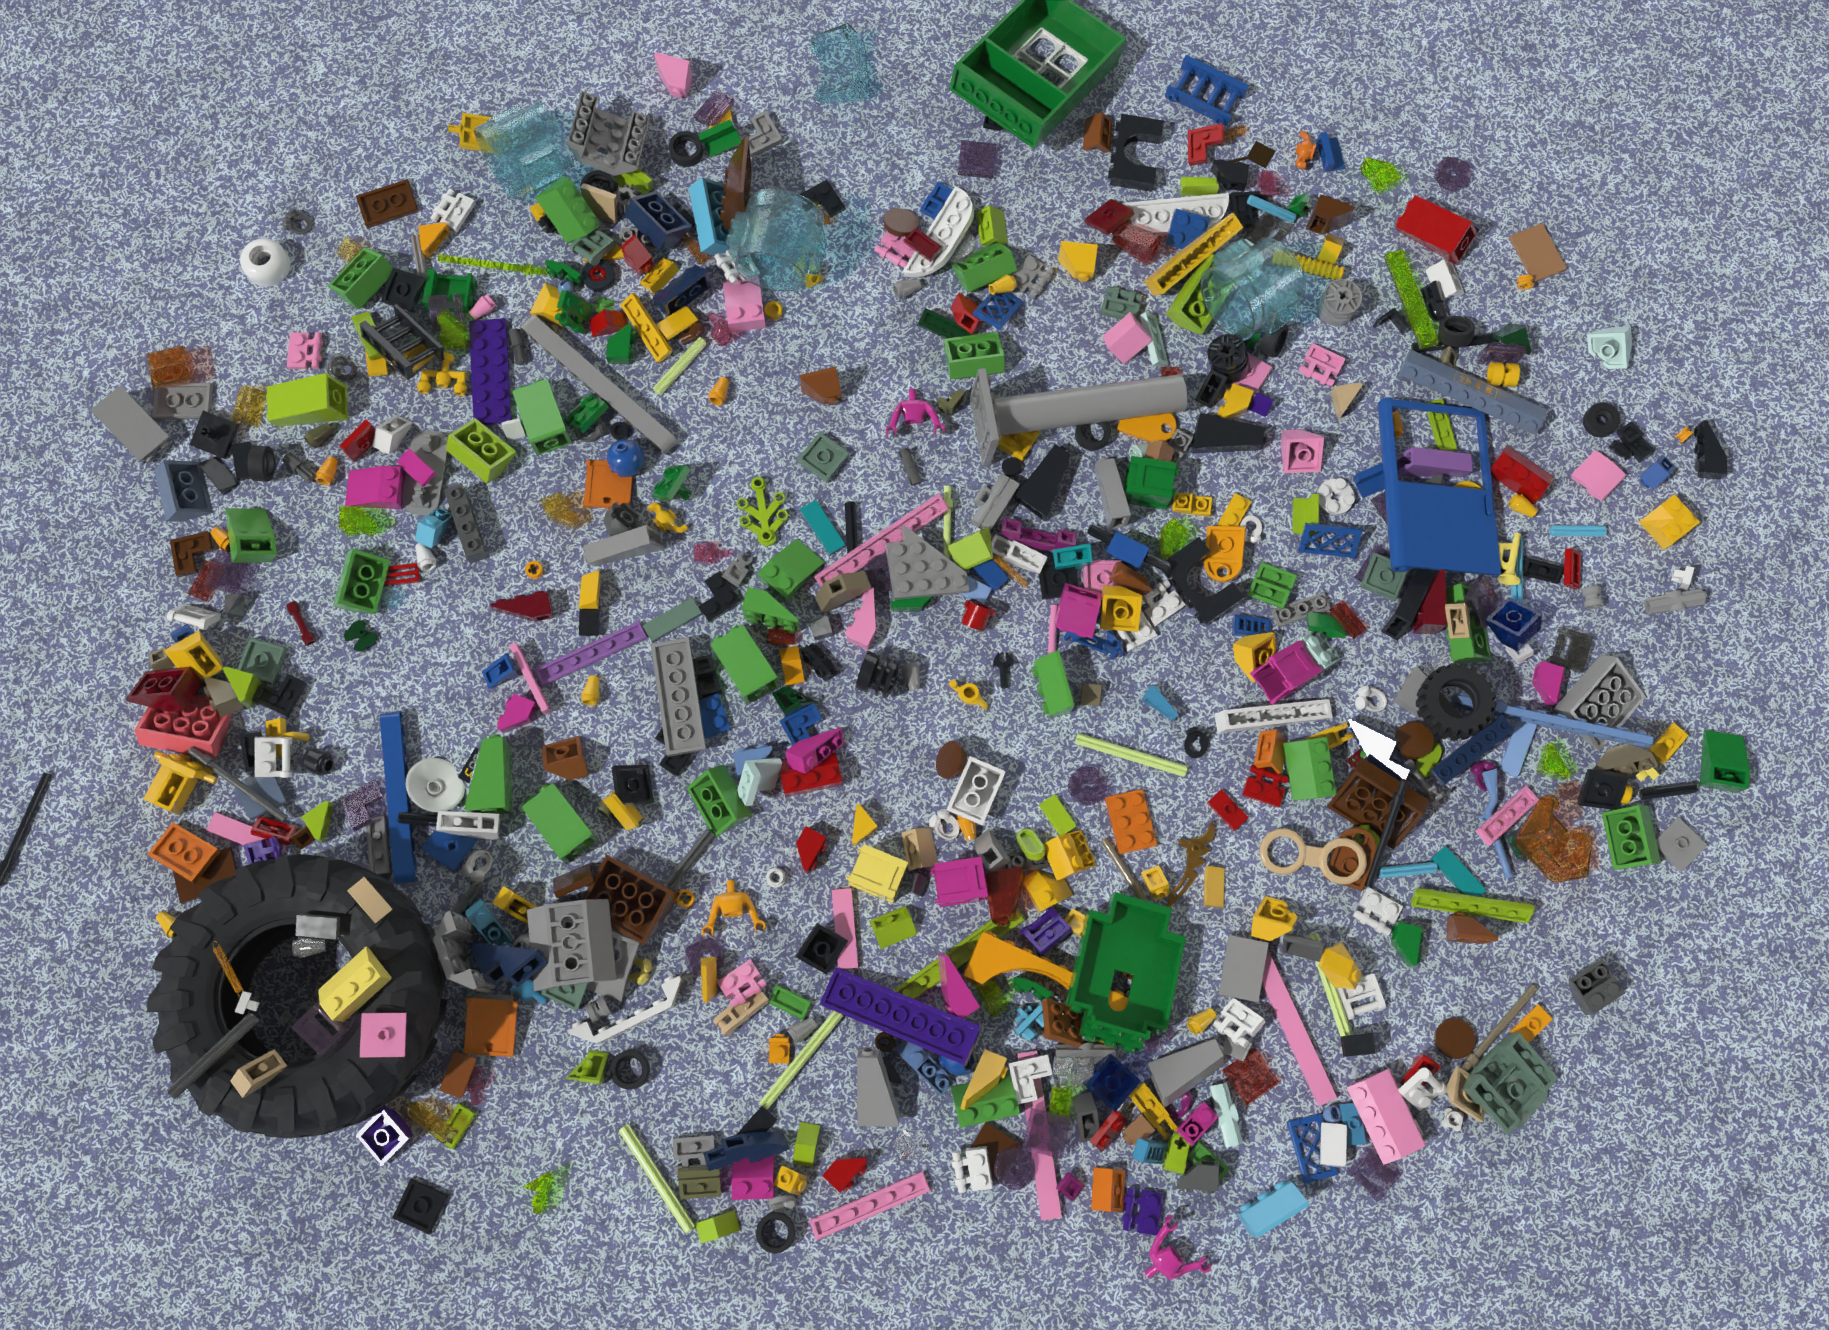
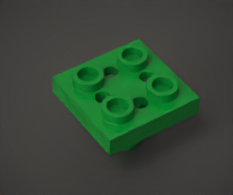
M686 465L667 467L663 472L664 477L661 482H658L653 488L654 493L651 497L657 501H672L675 494H677L684 501L690 498L688 494L692 495V491L682 485L691 469Z

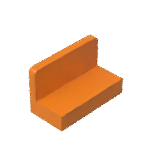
M1277 729L1260 731L1254 765L1257 768L1271 766L1280 774L1283 772L1285 761L1283 743L1288 741Z
M1094 1167L1092 1210L1123 1212L1125 1170Z

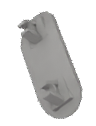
M423 431L416 435L411 442L410 449L436 472L425 487L421 486L406 472L402 499L406 510L411 514L427 516L439 506L448 451H446L447 438L441 432Z

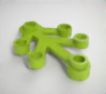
M755 477L751 481V488L756 492L758 510L749 505L745 498L737 500V507L739 510H744L759 520L761 528L751 523L750 517L746 515L741 516L739 522L741 527L747 528L757 535L758 542L762 546H771L776 541L775 532L783 522L787 521L788 513L786 510H779L777 512V519L770 527L768 520L777 508L785 502V495L782 492L775 493L773 502L766 510L763 493L766 488V482L762 477ZM757 481L762 483L760 486L755 485ZM778 496L783 497L781 501L776 500ZM745 502L746 505L741 507L739 506V503ZM783 513L786 517L780 518L779 515ZM744 519L749 521L747 524L742 523ZM765 534L770 535L768 539L763 538Z

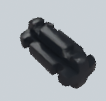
M1614 440L1609 446V450L1613 449V452L1621 458L1624 457V460L1629 459L1633 453L1631 450L1628 451V448L1621 443L1618 444L1617 440Z

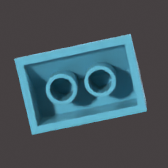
M1282 1180L1274 1185L1275 1189L1270 1193L1264 1191L1257 1196L1258 1200L1251 1204L1249 1201L1239 1207L1241 1211L1237 1215L1250 1236L1259 1238L1310 1205L1292 1182Z

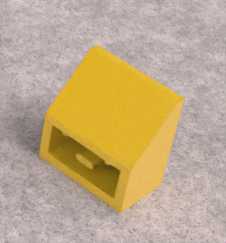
M200 631L164 650L165 654L177 668L191 667L200 680L216 674L223 668L221 658Z
M161 765L143 799L180 815L198 779H192Z
M1081 830L1057 836L1043 844L1045 854L1057 881L1097 866Z

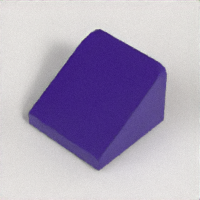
M1256 393L1249 410L1266 417L1274 400Z

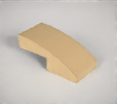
M365 877L347 890L374 923H377L392 910Z

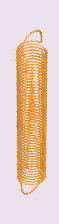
M998 554L992 558L998 565L1004 561ZM1012 567L1006 570L1021 586L1026 582L1023 588L1029 583L1019 573H1016L1017 571H1014Z
M219 945V949L224 960L225 956L223 955L225 953H223L224 951H222L223 949L221 945ZM215 948L216 957H217L218 961L221 963V961H220V959H219V956H218V953H217V950H216V948ZM226 957L225 960H227L226 963L232 976V979L230 977L229 981L231 980L230 983L235 992L236 990L233 985V982L235 984L236 981V984L240 992L242 986L240 987V982H238L239 980H237L238 978L236 974L234 973L232 975L233 972L231 971L233 970V968L230 969L231 964ZM223 964L222 968H224L223 970H224L226 976L228 977V974H227L226 969H225L224 964Z

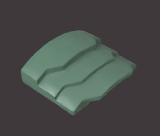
M1513 1032L1482 1058L1470 1073L1463 1089L1498 1124L1504 1133L1509 1135L1514 1128H1523L1531 1115L1547 1100L1548 1090L1558 1077L1520 1033Z

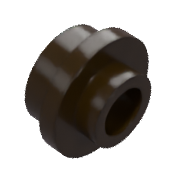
M885 1032L879 1033L875 1038V1046L881 1052H889L895 1045L894 1037ZM883 1038H887L889 1040V1044L887 1046H883L881 1044V1040Z

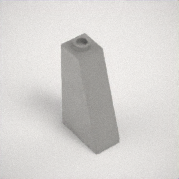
M1101 458L1096 461L1094 469L1107 528L1110 530L1126 527L1131 514L1115 459Z
M644 525L584 545V559L590 565L599 566L662 551L664 546L661 533Z
M1414 667L1392 702L1423 721V717H1418L1417 711L1419 707H1416V700L1418 699L1417 692L1427 676L1418 667ZM1440 692L1439 703L1442 709L1452 717L1464 718Z
M1216 1039L1148 1063L1149 1075L1164 1107L1174 1102L1224 1065L1226 1054L1223 1046L1218 1045Z
M872 1047L859 1049L857 1055L858 1126L898 1127L900 1121V1112L880 1049Z

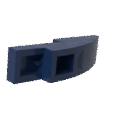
M751 1132L721 1139V1147L704 1152L703 1155L708 1171H712L728 1164L739 1162L745 1158L749 1159L750 1164L761 1161L767 1157L789 1150V1146L784 1134Z

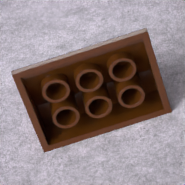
M749 136L743 138L729 160V168H725V179H727V182H724V193H726V196H722V207H724V210H721V221H724L725 229H747L752 177Z
M1361 757L1336 791L1337 795L1332 797L1327 807L1357 827L1369 825L1370 830L1374 831L1381 838L1393 804L1392 798L1394 792H1397L1400 781ZM1408 786L1405 792L1404 804L1400 806L1387 846L1393 850L1424 815L1430 801Z
M606 855L594 876V882L590 884L582 900L608 899L611 927L645 946L671 911L680 893L614 856Z

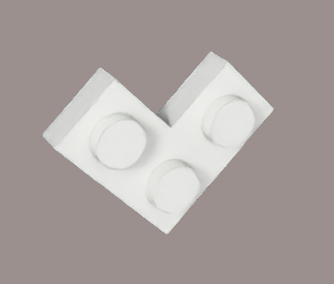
M1048 1055L1008 1064L1018 1104L1038 1100L1033 1079L1053 1075Z

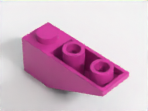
M839 727L798 741L786 750L789 768L806 774L845 744L842 728Z

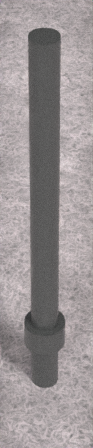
M195 747L189 749L188 753L199 760V764L205 768H210L279 820L284 822L288 818V815L215 763L211 756L208 754L204 755Z

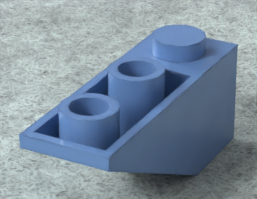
M903 1041L895 1049L940 1096L955 1083L921 1047Z

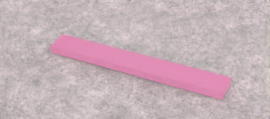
M937 493L814 576L815 580L822 587L824 582L840 574L858 571L885 553L886 543L903 541L902 526H907L913 532H916L949 510V507L940 493Z
M1267 950L1261 985L1317 1105L1321 1106L1336 1099L1337 1096L1271 954Z
M1037 1051L1017 1053L1018 1061L1038 1057ZM1041 1078L1033 1079L1038 1100L1026 1102L1024 1107L1041 1220L1061 1218L1062 1215L1058 1190L1056 1189L1057 1182Z

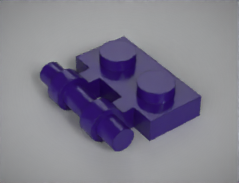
M277 836L269 838L271 846L266 845L265 839L244 844L243 847L248 864L256 861L271 860L269 855L271 852H273L275 859L276 857L283 856L281 849H283L282 844L278 842Z
M1128 1188L1127 1196L1124 1198L1126 1207L1125 1215H1122V1221L1124 1222L1123 1230L1131 1231L1132 1223H1136V1232L1157 1235L1163 1193L1141 1190V1198H1136V1189ZM1134 1204L1140 1205L1138 1217L1133 1216Z

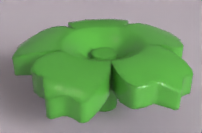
M602 296L597 300V304H593V309L596 313L603 309L614 311V307L611 306L615 302L610 299L605 301V298Z

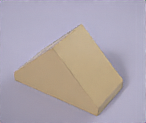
M1362 383L1335 386L1331 391L1336 416L1339 419L1362 387Z
M1466 603L1445 604L1449 637L1470 638L1469 608Z

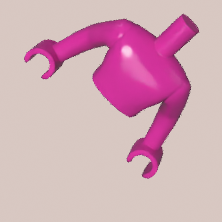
M911 388L909 389V400L902 401L896 406L892 414L891 423L886 428V436L888 437V431L892 430L896 437V426L901 413L906 424L923 423L925 412H927L935 426V435L938 428L943 430L944 435L945 425L940 423L935 409L927 401L916 399V389Z
M1167 1215L1165 1225L1156 1235L1149 1252V1257L1154 1265L1144 1271L1145 1275L1151 1278L1160 1272L1167 1279L1172 1280L1197 1269L1204 1273L1211 1270V1263L1203 1265L1206 1262L1205 1256H1202L1197 1262L1183 1265L1181 1256L1171 1245L1160 1249L1168 1232L1174 1231L1177 1228V1222L1173 1224L1168 1223L1172 1220V1215Z

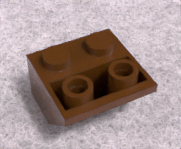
M1320 194L1306 229L1324 235L1345 227L1355 207L1347 202H1341L1330 196Z

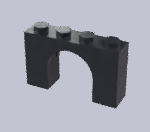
M1121 114L1120 121L1117 120L1115 131L1118 132V135L1114 136L1112 147L1116 148L1115 152H1111L1110 163H1113V167L1109 168L1107 179H1111L1110 185L1152 192L1157 168L1136 165L1130 162L1124 154V148L1132 142L1159 144L1164 120Z
M1198 537L1166 559L1173 566L1169 573L1162 572L1167 579L1169 577L1172 578L1174 581L1172 586L1177 593L1182 592L1185 596L1183 601L1189 609L1193 607L1196 611L1194 616L1200 624L1204 622L1207 626L1244 600V596L1233 582L1212 596H1200L1190 589L1187 583L1188 573L1195 565L1210 556V550L1202 539Z

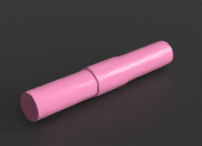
M1051 605L1048 654L1056 651L1058 628L1055 627L1058 605Z

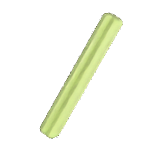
M702 337L697 338L653 387L658 395H662L707 345Z

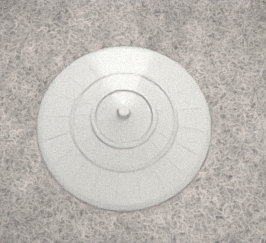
M428 758L417 762L409 770L406 777V790L411 800L420 808L431 812L448 811L457 806L464 796L465 785L457 777V771L453 764L439 758Z

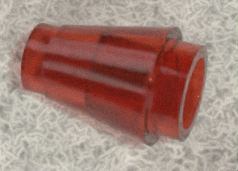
M775 627L773 629L768 628L767 644H771V646L794 645V633Z

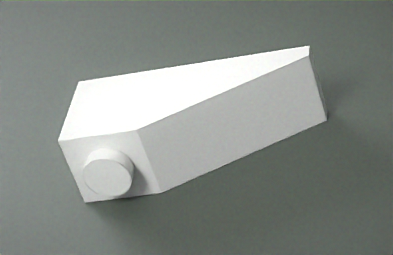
M438 811L436 831L478 839L499 840V814Z

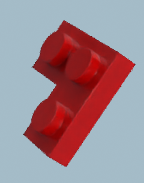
M1222 123L1188 130V163L1190 166L1207 163V146L1224 143V126Z

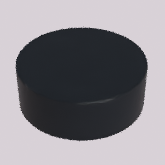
M616 422L610 429L612 437L617 441L627 439L630 433L627 424L624 422Z
M1015 458L1005 459L1001 468L1003 474L1008 477L1016 476L1020 471L1019 461Z

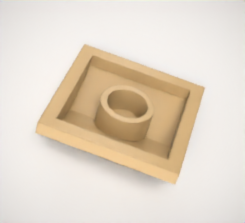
M1456 1067L1447 1084L1446 1091L1450 1103L1481 1123L1484 1121L1485 1111L1463 1089L1470 1074L1460 1067Z

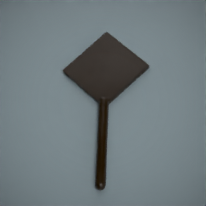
M1256 141L1247 156L1227 161L1239 162L1248 159L1266 168L1276 151Z

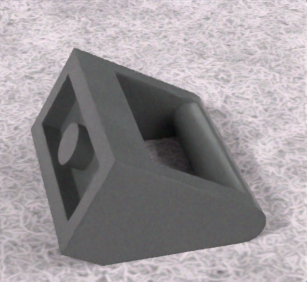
M1286 933L1283 936L1282 952L1320 962L1327 943Z

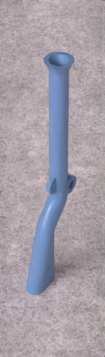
M1497 768L1482 773L1490 797L1484 810V815L1478 816L1483 822L1493 815L1492 812L1498 803ZM1499 837L1494 842L1504 872V879L1514 877L1515 875L1512 873L1501 837Z

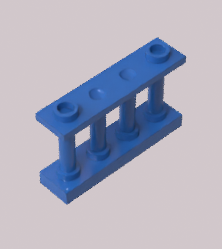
M1185 55L1180 68L1184 72L1175 87L1167 86L1165 97L1171 102H1178L1214 120L1216 124L1222 123L1228 127L1232 117L1228 113L1237 98L1243 99L1249 85ZM1189 75H1194L1199 78V81L1189 95L1181 91ZM1208 82L1214 85L1215 88L1205 103L1197 99V96L1204 84ZM1225 90L1231 95L1221 111L1212 105L1220 91Z

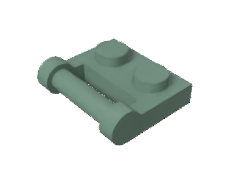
M594 229L588 235L574 240L570 244V250L575 254H580L591 265L596 266L599 264L600 258L613 249L616 243L609 236L598 229ZM585 244L591 249H593L594 252L591 254L590 252L582 248V246Z

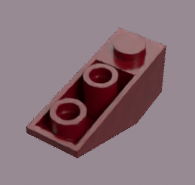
M537 591L529 596L518 595L510 600L499 599L495 603L490 604L496 612L534 622L554 618L551 597L548 592Z

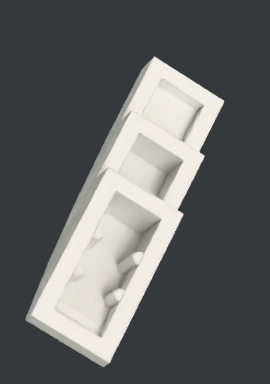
M990 534L993 556L998 554L1007 563L1040 574L1047 556L1015 540L1011 542L997 534Z

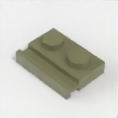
M707 1166L678 1168L680 1199L717 1197L722 1195L720 1168L708 1171Z

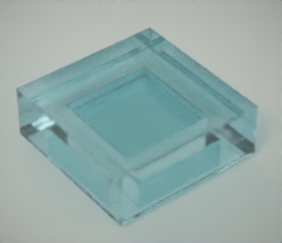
M389 585L381 593L380 602L391 612L405 598L392 585Z

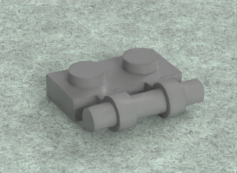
M1028 255L1013 275L1017 283L1016 290L1024 294L1029 289L1031 292L1028 296L1031 299H1035L1043 291V286L1051 280L1054 270L1048 267L1046 272L1041 271L1044 264ZM1036 276L1040 278L1037 284L1032 283Z
M714 1135L673 1139L674 1160L682 1159V1166H674L675 1175L678 1174V1168L707 1166L703 1153L715 1149ZM700 1158L701 1164L689 1165V1159Z

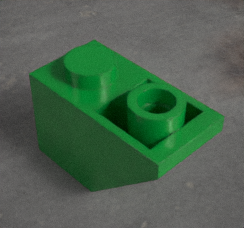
M627 324L608 339L606 350L608 364L630 365L631 359H634L635 349L632 348V344L636 342L637 334L633 330L632 324Z
M934 596L892 599L891 610L893 612H921L934 599Z
M1397 922L1393 925L1391 944L1408 967H1416L1421 960L1419 947L1424 939L1422 927Z

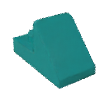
M1090 543L1053 550L1056 570L1070 567L1080 570L1093 563Z

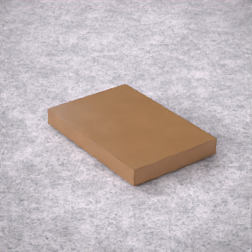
M1542 223L1510 235L1509 239L1528 275L1534 277L1533 283L1566 271L1567 267Z

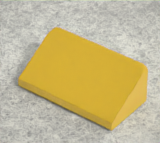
M662 258L640 281V284L655 295L658 290L662 289L672 279L679 269L673 261Z
M683 306L656 325L664 338L670 340L696 323L698 319L687 306Z
M599 570L582 576L579 609H598L601 585Z
M1205 867V907L1224 908L1225 868Z
M716 957L701 958V994L704 1003H708L717 994Z

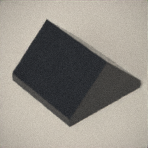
M817 922L795 957L827 975L848 940L826 925Z

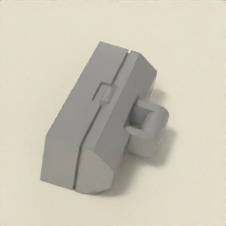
M1000 475L991 489L982 486L973 500L980 507L972 518L971 523L981 529L988 526L991 534L1019 490L1020 484L1007 476ZM987 494V495H989V498H988L987 501L984 503L982 500H983V498L985 497V495Z

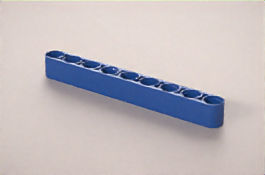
M401 711L380 714L393 875L396 885L416 882L418 880V877L415 875L417 864L413 853L415 851L414 838H412V832H414L413 824L398 823L397 820L399 812H412L411 800H409L406 790L408 764L405 762V755L407 753L406 743L403 742L405 731L401 720L403 718Z

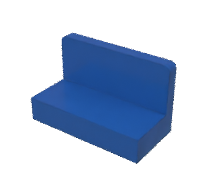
M1321 132L1316 142L1324 173L1344 170L1345 165L1338 138H1328L1327 132Z
M1382 463L1361 471L1354 476L1353 481L1362 498L1384 490Z
M1116 532L1106 553L1142 571L1145 566L1143 561L1149 552V547Z

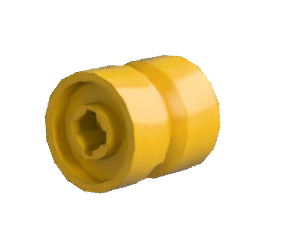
M1490 362L1487 369L1488 384L1492 386H1500L1502 384L1504 387L1517 386L1520 376L1519 364L1506 363L1504 365L1503 362Z

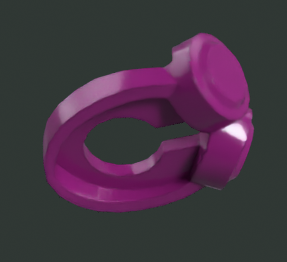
M1482 760V763H1474L1470 771L1475 775L1477 786L1487 791L1486 785L1482 782V773L1484 768L1486 771L1495 769V764L1490 760Z
M1189 1090L1182 1095L1180 1102L1182 1108L1178 1112L1172 1111L1170 1104L1164 1107L1171 1114L1169 1115L1170 1118L1179 1119L1187 1113L1190 1102L1194 1100L1192 1092Z

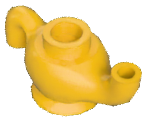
M657 502L647 506L651 513H656V519L652 520L663 533L666 530L676 533L688 530L685 524L677 526L675 522L677 517L671 510H663Z
M955 680L949 682L950 688L958 692L962 702L968 705H979L984 710L988 709V704L981 697L975 684L967 683L963 686H958Z

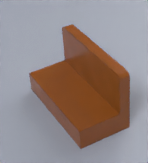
M1103 112L1085 119L1083 150L1088 151L1098 148L1105 153L1111 151L1113 119Z
M1121 562L1115 563L1109 577L1111 581L1142 596L1151 592L1152 588L1147 586L1149 582L1147 578Z
M454 1051L439 1091L463 1098L477 1059Z

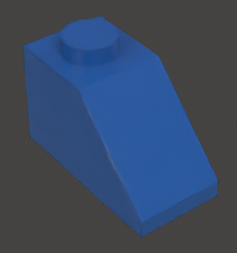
M1662 455L1639 476L1641 478L1640 481L1645 487H1650L1653 490L1676 469V466Z

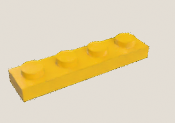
M631 293L620 306L656 362L661 363L673 350L637 294Z

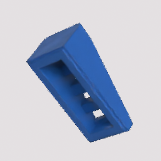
M1234 615L1232 636L1244 637L1262 634V624H1265V633L1271 632V620ZM1240 622H1243V630L1240 629ZM1247 622L1251 623L1250 631H1247ZM1255 623H1258V632H1254Z

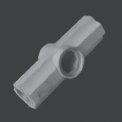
M1702 589L1685 592L1676 590L1662 596L1646 598L1644 600V607L1648 615L1663 612L1671 613V611L1676 610L1680 612L1686 608L1705 605L1706 595Z
M1082 1043L1078 1048L1067 1044H1058L1054 1048L1055 1062H1076V1064H1095L1094 1062L1113 1063L1116 1062L1117 1050L1105 1045H1094V1043Z

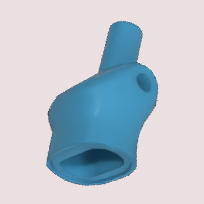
M531 978L519 987L512 984L509 988V991L515 993L525 1002L534 998L541 1004H544L548 999L540 992L534 991V983Z

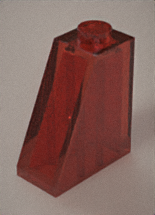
M1127 222L1123 223L1111 234L1113 236V244L1146 266L1156 255L1162 236Z
M1022 866L984 874L990 916L995 925L1004 926L1015 919L1025 878V871Z

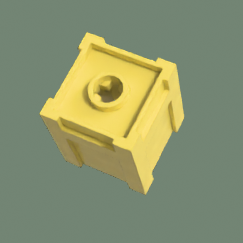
M863 844L862 848L858 847V853L860 854L851 876L846 875L848 882H850L849 886L893 903L907 870L908 862Z

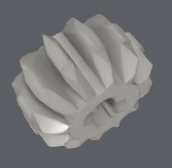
M625 183L624 188L618 185L619 191H613L617 195V210L620 214L626 212L631 198L642 195L641 191L633 184L629 186Z

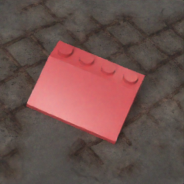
M197 694L184 711L166 712L148 707L134 731L141 746L190 755L188 753L189 749L195 747L204 755L208 754L215 760L223 747L232 713L220 717L218 711H213L209 703L212 697L208 698L205 695Z

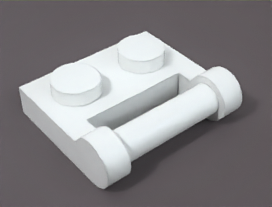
M187 604L173 608L167 614L168 621H179L195 625L202 630H207L208 626L218 622L221 617V613Z
M1142 610L1140 613L1139 631H1131L1136 641L1132 642L1126 631L1117 630L1126 645L1125 649L1127 652L1157 636Z
M255 737V777H292V770H290V744H292V737ZM276 744H282V770H276Z
M1374 973L1361 977L1356 990L1337 988L1347 1020L1354 1019V1016L1375 1009L1382 1010L1386 1008ZM1374 995L1375 1001L1351 1008V1002Z
M1422 1068L1398 1091L1421 1111L1437 1095L1445 1094L1447 1086L1443 1082L1436 1080L1429 1069ZM1423 1081L1431 1085L1428 1090L1421 1084Z

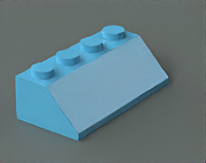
M702 177L689 187L701 253L709 255L725 254L726 250L742 247L738 229H725L724 221H721V210H724V207H722V196H726L724 184Z

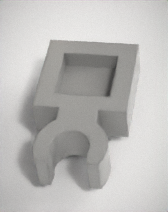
M743 551L737 556V562L732 560L722 575L723 578L736 587L740 585L749 571L745 567L753 559L750 557L747 561H744L742 556L745 552Z

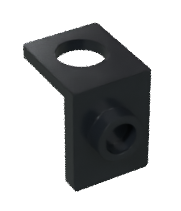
M1392 308L1378 318L1373 325L1376 328L1389 318L1402 335L1410 327L1405 317L1395 308Z

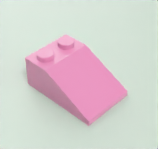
M759 277L745 282L738 280L736 285H732L730 281L723 282L729 332L766 328Z

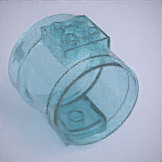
M539 100L524 108L518 104L474 128L475 137L489 168L503 191L512 201L531 193V190L537 193L552 185L561 177H567L564 170L574 166L571 151L560 127L548 108Z
M762 189L751 194L748 198L745 212L736 211L735 218H732L731 232L726 238V245L729 246V253L733 258L738 273L747 281L759 287L782 292L801 288L805 283L807 274L819 275L827 245L823 229L825 219L820 208L806 197L787 190Z
M1243 238L1237 242H1232L1229 247L1215 254L1212 267L1205 271L1201 278V293L1209 314L1226 334L1236 335L1243 341L1248 340L1262 330L1269 336L1297 317L1300 302L1306 290L1304 274L1297 259L1285 245L1272 238H1264L1253 246Z

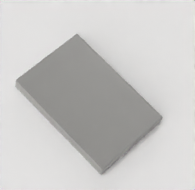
M155 383L152 418L154 420L200 419L203 410L211 413L213 384Z
M1229 935L1218 994L1259 1002L1269 943Z

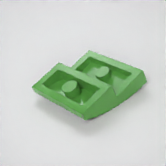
M1261 562L1247 596L1284 609L1297 575Z

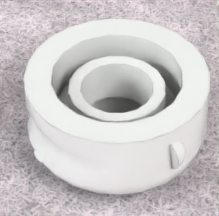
M260 238L253 240L244 247L240 256L243 272L251 282L258 286L268 287L276 285L286 278L290 270L288 254L278 241ZM271 257L266 264L258 265L262 258Z

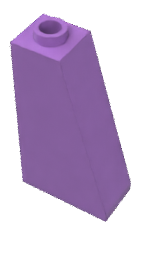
M1412 447L1396 457L1398 477H1434L1438 474L1443 475L1442 477H1464L1473 472L1471 454Z

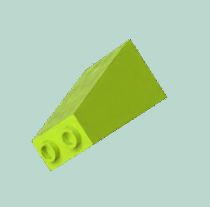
M327 373L267 386L266 416L268 422L277 427L348 420L347 386Z

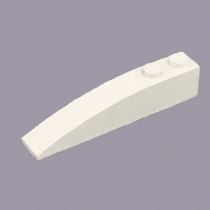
M1329 699L1223 710L1214 714L1218 733L1333 718Z

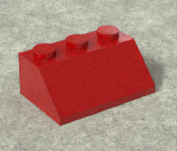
M1508 445L1505 446L1490 467L1493 478L1515 493L1522 494L1532 504L1541 498L1553 479L1551 474Z
M836 752L832 753L806 774L789 768L787 758L781 759L780 776L785 798L842 786Z

